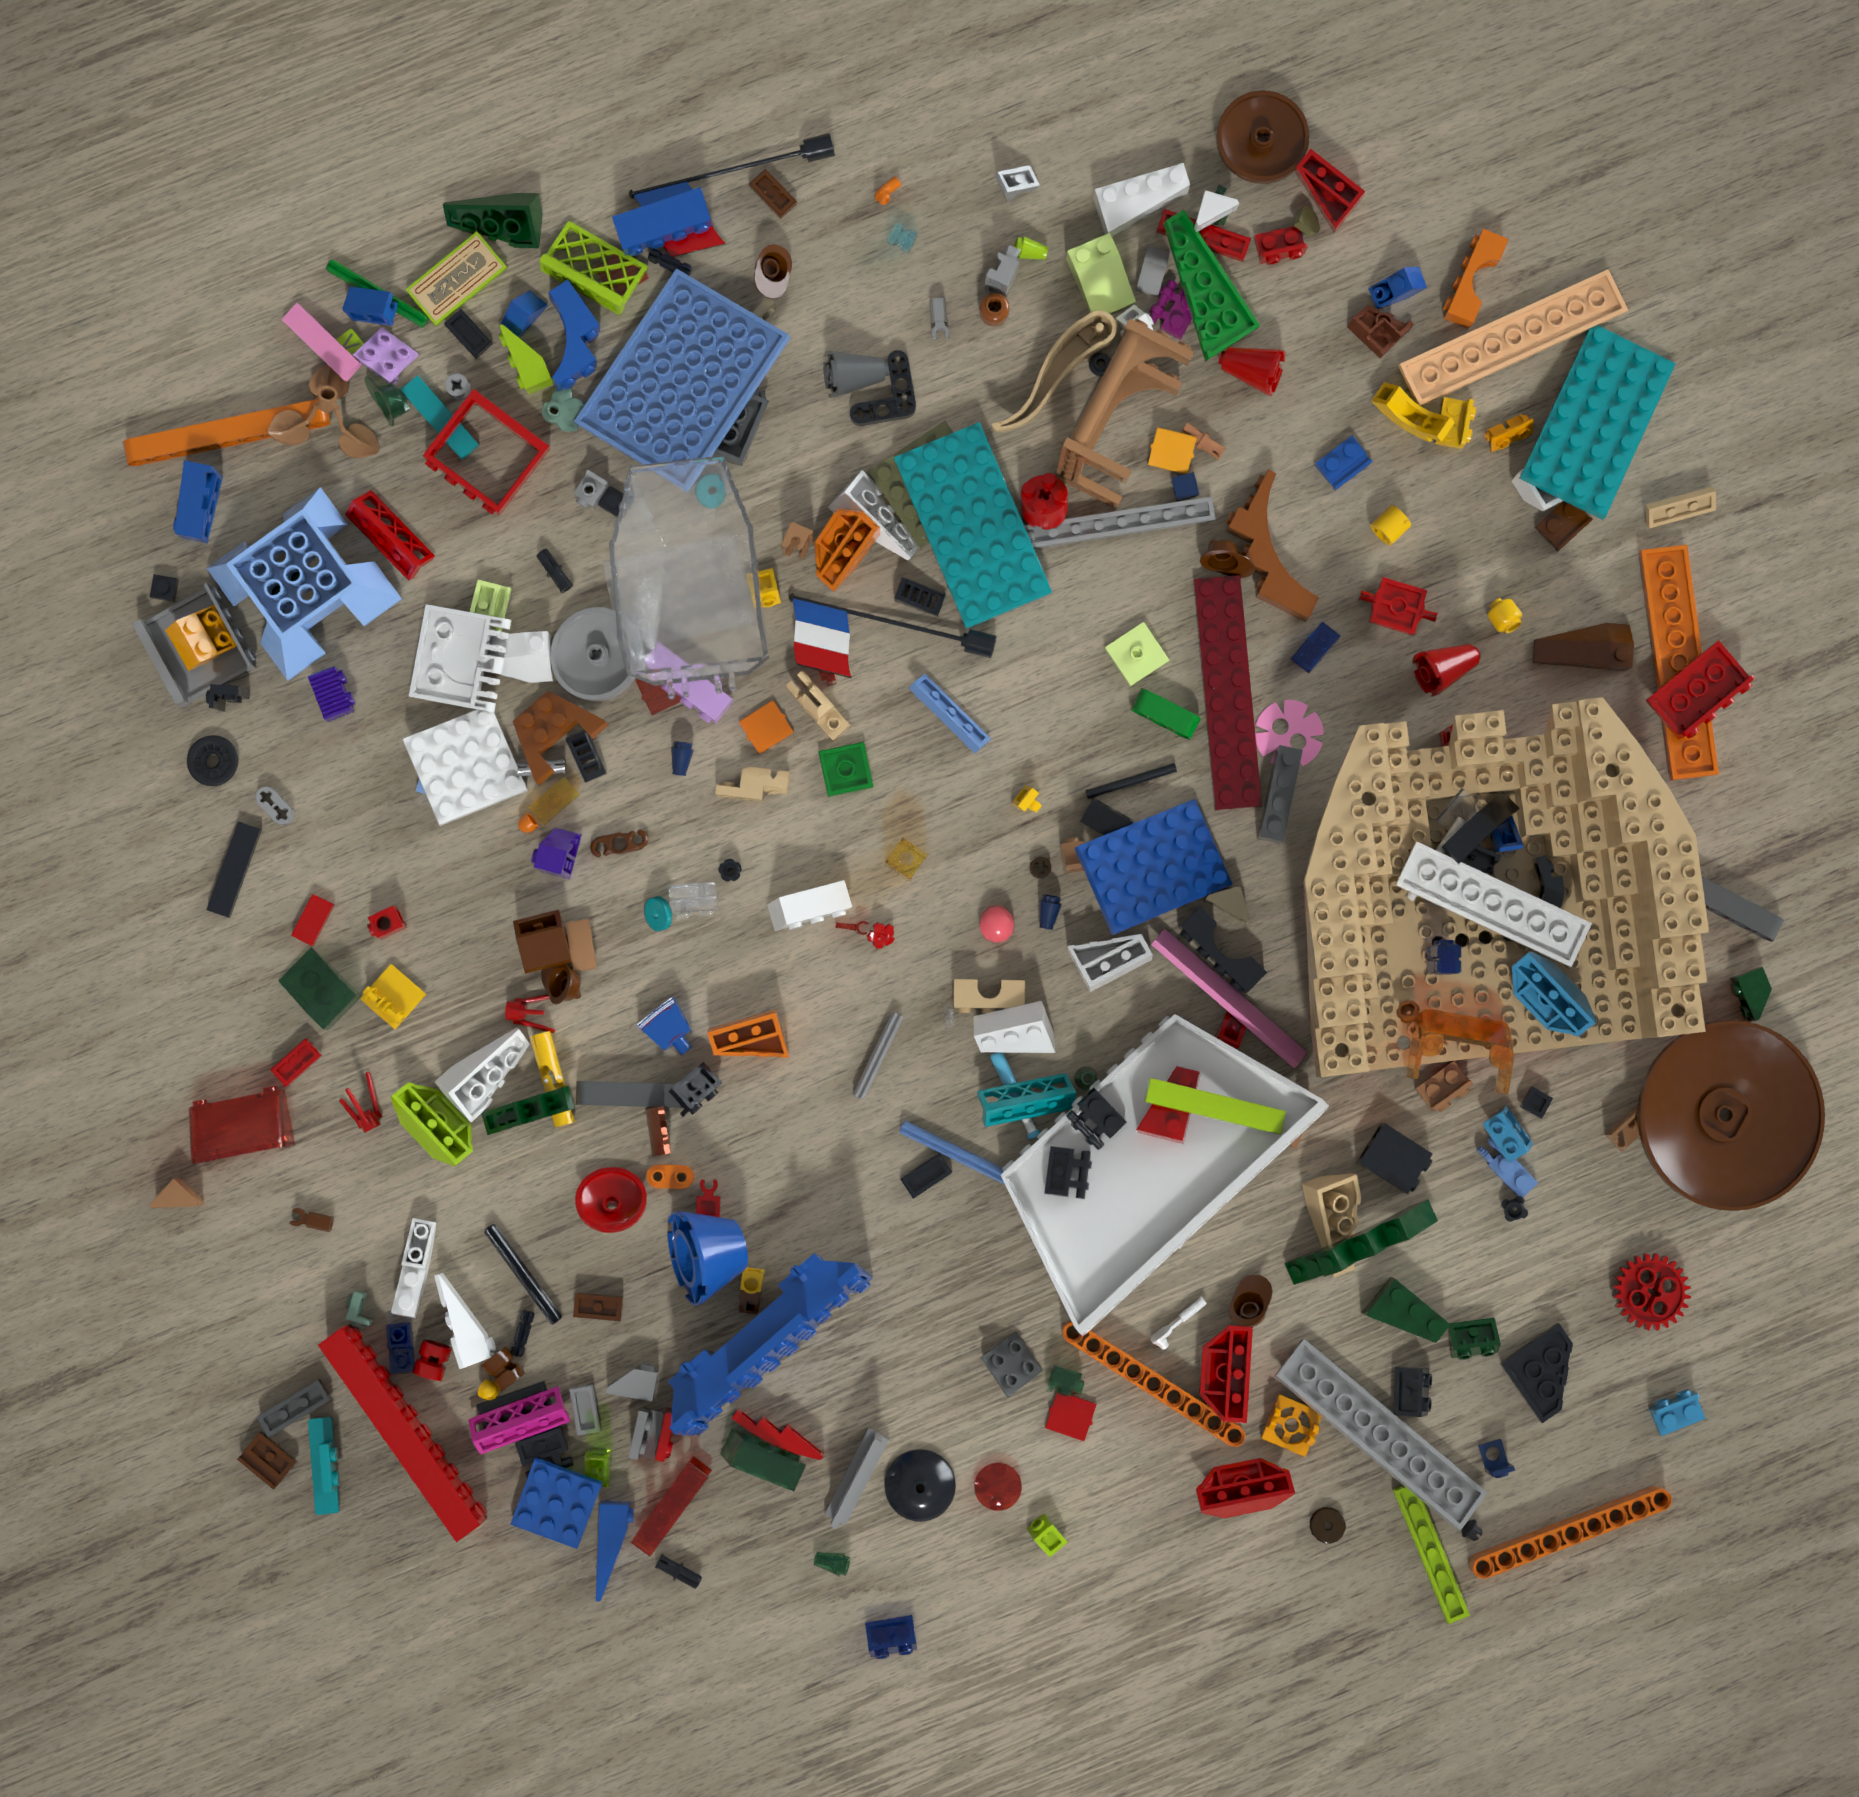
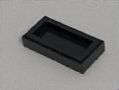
M462 309L444 323L445 327L475 359L493 345L489 338Z
M938 1153L900 1180L914 1199L952 1174V1171L941 1154Z

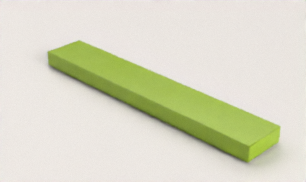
M1148 1078L1144 1102L1278 1135L1282 1133L1286 1113L1284 1110L1153 1078Z
M1404 1485L1393 1488V1493L1446 1623L1451 1624L1470 1616L1424 1502Z

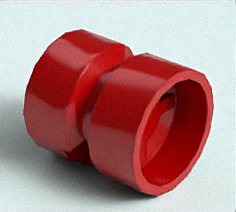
M423 1339L419 1349L421 1358L416 1359L412 1372L423 1378L442 1381L446 1370L444 1362L449 1361L452 1347L436 1341ZM429 1356L437 1357V1361L428 1358Z

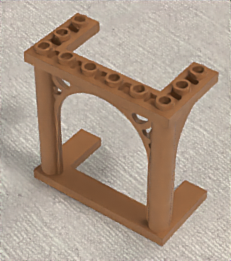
M1129 318L1122 340L1074 432L1070 438H1066L1062 446L1055 476L1064 483L1117 509L1123 496L1082 476V470L1085 464L1124 484L1127 483L1132 470L1093 451L1111 414L1127 397L1145 390H1162L1176 396L1180 390L1182 382L1179 381V377L1169 372L1165 374L1159 371L1158 366L1151 362L1144 363V361L1157 357H1170L1188 366L1194 354V351L1190 350L1191 347L1184 342L1178 341L1177 343L1169 339V335L1163 331H1153L1148 328L1145 322L1139 319L1134 321Z

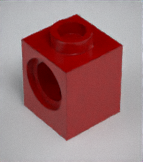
M394 905L367 917L370 922L367 924L372 937L376 936L380 940L407 928L398 907ZM388 917L390 919V927L382 930L380 922L383 918Z

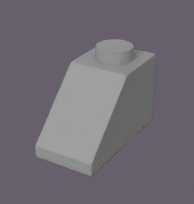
M640 1364V1367L633 1368L609 1385L605 1393L653 1401L659 1370H654L655 1366Z

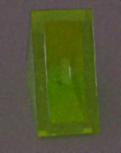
M589 1448L585 1452V1475L602 1481L601 1487L609 1488L613 1450Z

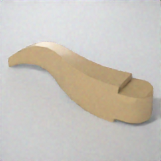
M1093 311L1070 326L1047 354L1030 397L1023 407L1011 417L992 423L991 429L995 433L1009 432L1030 423L1040 413L1061 382L1079 364L1111 343L1117 328L1113 316L1104 311Z

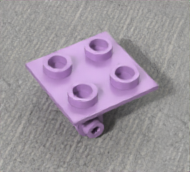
M382 327L353 356L361 364L370 368L371 372H375L376 376H381L385 379L387 384L395 385L399 381L397 376L419 354Z

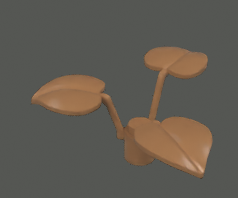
M327 363L321 366L310 379L309 390L313 396L318 398L308 418L303 421L302 415L298 412L285 410L278 413L272 419L267 429L268 435L274 440L286 445H298L304 443L310 437V429L306 425L311 422L317 409L325 413L335 411L340 430L344 433L340 436L338 443L345 455L352 458H364L377 454L380 449L377 438L366 426L354 423L349 426L348 430L345 429L339 412V406L336 405V402L348 393L349 383L343 380Z

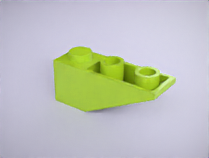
M503 324L499 325L502 333L498 334L503 347L508 346L511 354L507 355L512 369L516 367L519 375L516 376V380L520 389L525 388L529 395L552 386L553 380L543 357Z

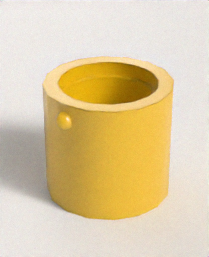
M1390 505L1370 524L1374 534L1388 546L1396 542L1411 527V522L1407 516L1394 505Z

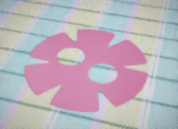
M1284 700V714L1277 703L1268 706L1261 713L1256 723V726L1268 731L1255 734L1256 745L1262 756H1266L1276 750L1279 745L1291 747L1290 738L1294 734H1302L1306 739V745L1301 749L1303 751L1300 763L1304 766L1311 762L1319 753L1322 742L1310 737L1324 734L1323 725L1317 713L1313 712L1303 719L1308 705L1296 700ZM1279 718L1285 719L1289 725L1288 731L1282 735L1276 734L1272 729L1273 722ZM1275 753L1272 757L1271 764H1273Z

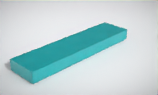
M418 375L401 389V392L439 434L453 414ZM461 424L446 442L461 460L465 459L480 446Z

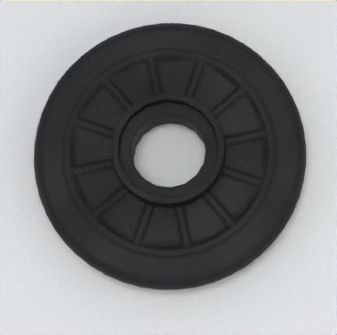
M217 735L205 736L198 739L189 749L187 767L191 776L200 784L219 786L229 781L235 774L238 767V754L233 744L226 738ZM212 754L217 755L219 759L215 767L207 765V758Z

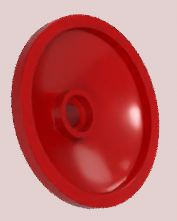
M619 1167L601 1168L590 1173L582 1180L575 1195V1206L580 1219L590 1228L605 1233H615L630 1228L642 1217L647 1205L646 1189L642 1181L634 1173ZM611 1205L616 1206L614 1209L608 1208Z

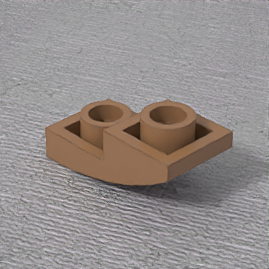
M584 919L567 922L566 929L573 971L580 972L597 969L590 920Z

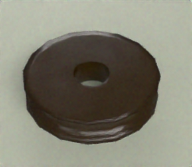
M1323 1507L1312 1514L1309 1528L1312 1535L1318 1541L1332 1544L1343 1537L1346 1523L1338 1510L1332 1507ZM1326 1521L1332 1523L1330 1529H1324L1323 1525Z

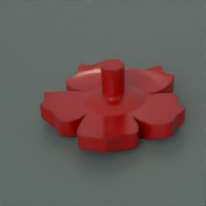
M876 922V924H873L874 931L870 930L869 934L866 935L867 940L872 942L876 949H882L884 944L888 946L895 940L894 936H892L894 934V927L891 924L884 926L883 923Z

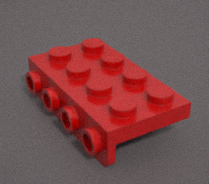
M1718 640L1645 701L1678 740L1685 736L1689 739L1699 731L1697 726L1702 722L1707 724L1717 716L1715 712L1720 707L1725 709L1735 701L1733 697L1738 692L1742 695L1753 686L1751 682L1755 677L1753 675L1749 676Z

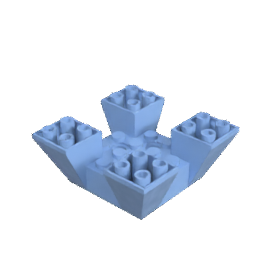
M321 487L282 514L284 523L256 543L248 547L244 541L206 568L233 606H236L250 596L266 618L267 623L260 644L287 681L326 654L309 629L337 608L345 604L361 624L366 626L402 600L375 561L346 565L328 539L348 524ZM282 553H286L285 560L283 562H278V556ZM319 558V564L311 568V561ZM300 572L299 579L291 581L293 573ZM275 586H280V592L277 595H272V589ZM308 591H313V597L310 600H305V594Z

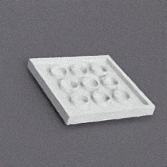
M475 710L403 739V743L439 826L527 792L522 776L518 777V767L493 712Z

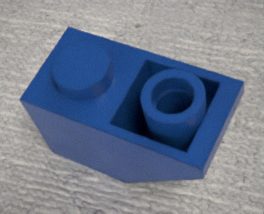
M1404 267L1368 289L1375 307L1381 309L1425 290L1427 285L1419 267Z

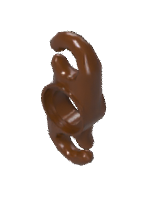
M641 829L637 831V834L643 839L640 844L633 842V837L636 834L634 831L599 836L591 842L590 850L596 857L601 856V853L596 850L598 843L605 844L604 856L642 850L648 844V835ZM616 837H623L626 841V845L622 850H616L613 847V840Z

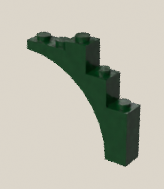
M1427 1199L1410 1205L1389 1218L1338 1242L1285 1262L1284 1265L1294 1285L1320 1276L1325 1277L1341 1272L1357 1261L1375 1256L1391 1245L1411 1239L1436 1223L1438 1219Z

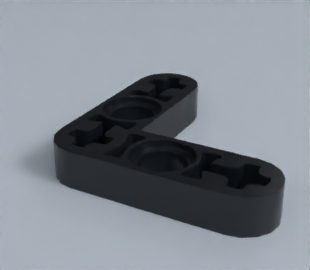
M895 350L888 356L893 397L853 405L850 410V419L854 425L866 426L910 418L915 414L916 400L909 361L903 351ZM895 357L904 360V362H901V371H907V373L893 375V373H897L896 364L891 363L895 361ZM902 378L908 381L909 385L905 390L896 388L895 383L898 379ZM906 395L907 404L912 405L909 408V412L899 408L903 406L902 396ZM886 405L890 412L887 416L881 417L876 412L877 407ZM869 407H873L874 418L870 419V414L864 415L863 420H859L857 416L854 417L857 414V410L861 409L862 413L870 412Z

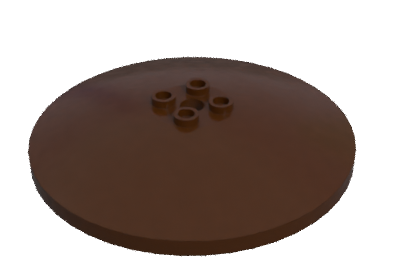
M1726 1020L1705 1023L1706 1032L1679 1035L1658 1054L1648 1069L1638 1100L1637 1120L1640 1140L1655 1172L1673 1191L1696 1204L1718 1210L1739 1211L1758 1208L1779 1199L1800 1182L1812 1166L1818 1154L1825 1127V1106L1818 1078L1806 1057L1781 1034L1759 1024L1746 1021ZM1722 1108H1726L1729 1111V1117L1725 1121H1722L1719 1117V1112Z

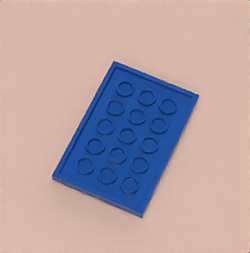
M1195 799L1074 848L1112 935L1233 885Z

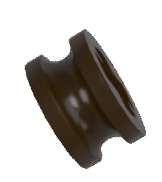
M1037 857L1030 864V872L1036 878H1044L1051 871V863L1045 857ZM1038 861H1042L1043 866L1047 867L1046 872L1043 870L1042 874H1039L1038 869L1034 868L1035 863L1038 865Z

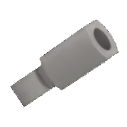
M945 298L930 299L931 323L935 325L932 329V338L936 340V333L943 331L945 339H948L949 329L945 325L947 323Z

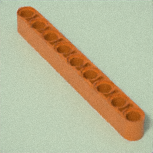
M317 399L126 439L123 441L127 465L140 466L272 438L268 435L267 429L272 419L278 413L285 410L296 411L302 415L303 421H305ZM317 409L311 422L306 426L311 430L330 425L329 413Z
M1069 1320L1063 1324L1062 1335L1064 1339L1226 1444L1238 1447L1244 1442L1245 1432L1237 1423L1223 1422L1219 1418V1424L1216 1427H1208V1419L1211 1416L1218 1417L1209 1405L1092 1330L1084 1336L1079 1333L1074 1338L1068 1337L1066 1330L1073 1323ZM1091 1338L1099 1341V1346L1094 1351L1088 1350L1086 1347L1087 1341ZM1109 1352H1118L1119 1359L1116 1363L1107 1362L1106 1357ZM1131 1364L1139 1366V1372L1135 1376L1127 1374V1368ZM1151 1377L1159 1379V1385L1155 1389L1147 1387V1381ZM1171 1390L1179 1392V1398L1175 1402L1167 1400V1394ZM1191 1403L1199 1405V1411L1194 1415H1190L1187 1412V1408ZM1231 1429L1239 1430V1437L1236 1440L1228 1439V1432Z
M1650 1486L1478 1552L1470 1557L1468 1567L1478 1578H1490L1662 1512L1671 1506L1672 1497L1665 1489L1659 1486ZM1661 1492L1663 1496L1662 1501L1655 1504L1654 1496ZM1640 1501V1509L1637 1512H1633L1632 1504ZM1617 1509L1619 1515L1616 1520L1611 1521L1609 1515L1611 1511ZM1591 1518H1596V1526L1593 1529H1588V1521ZM1573 1526L1575 1530L1573 1536L1566 1538V1529ZM1547 1535H1551L1552 1543L1548 1546H1544V1537ZM1530 1544V1551L1527 1554H1521L1522 1545ZM1502 1552H1507V1561L1499 1563V1555ZM1483 1560L1486 1561V1568L1483 1571H1477V1563Z

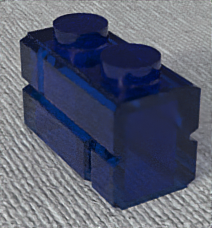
M1454 940L1434 941V945L1427 947V959H1429L1427 962V973L1429 975L1459 974L1461 972V961L1459 960L1461 958V946L1455 945Z

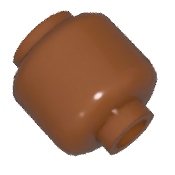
M999 293L986 295L980 302V318L988 326L1002 325L1009 315V302Z

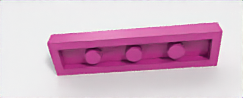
M557 1386L470 1418L468 1421L472 1442L481 1455L570 1422V1417L563 1405L561 1391ZM556 1397L557 1403L549 1406L543 1405L548 1398ZM534 1406L530 1413L525 1415L521 1413L524 1407ZM511 1414L508 1421L498 1422L502 1415ZM483 1422L489 1423L486 1429L477 1432L476 1425Z

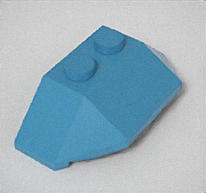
M1529 951L1512 965L1513 995L1546 1029L1579 1037L1597 1022L1586 995L1553 960Z

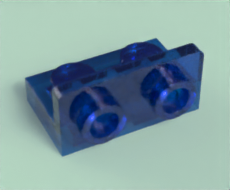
M912 1615L865 1623L869 1653L875 1659H885L889 1657V1654L894 1653L909 1655L913 1653V1650L918 1649Z

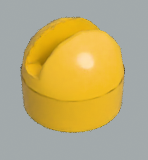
M485 1379L478 1388V1396L485 1400L495 1399L499 1393L495 1383L488 1379Z

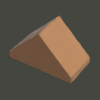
M173 1178L150 1203V1208L204 1205V1200L181 1178Z

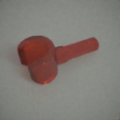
M860 921L856 924L836 922L835 928L849 929L855 931L858 935H865L867 932H860L859 925H869V923L866 921Z

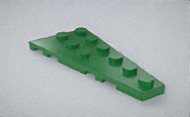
M1182 210L1167 219L1163 225L1206 362L1258 329L1260 324L1200 233L1195 231L1194 224L1185 210Z

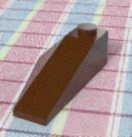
M1603 623L1535 639L1533 663L1627 671L1633 666L1634 641L1630 625Z

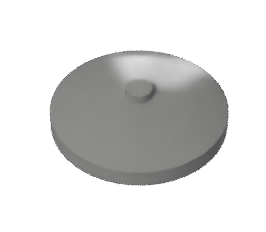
M603 607L583 609L565 620L556 632L551 646V666L556 679L569 693L588 701L608 700L624 692L637 677L643 657L642 642L635 626L620 613Z

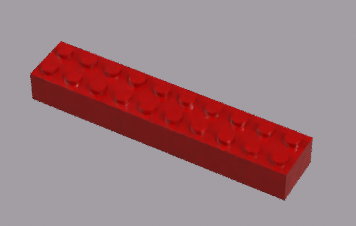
M351 1324L340 1328L319 1343L318 1347L457 1543L487 1519L485 1507L480 1501H475L469 1484L467 1482L463 1483L458 1477L459 1471L452 1462L449 1463L444 1457L446 1453L439 1443H434L430 1437L432 1432L425 1423H420L416 1417L418 1412L412 1404L408 1405L403 1399V1396H405L404 1392L389 1379L391 1374L384 1365L380 1366L375 1359L377 1354L370 1345H365L362 1340L363 1334L359 1328L353 1327Z

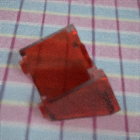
M277 1086L262 1088L263 1093L212 1103H207V1099L194 1101L193 1106L189 1107L192 1164L295 1145L285 1089L277 1090Z

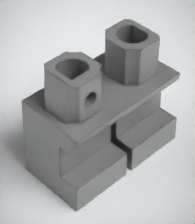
M1007 245L1003 254L998 252L996 270L990 268L986 275L985 291L999 293L1005 298L1007 297L1017 276L1019 249Z

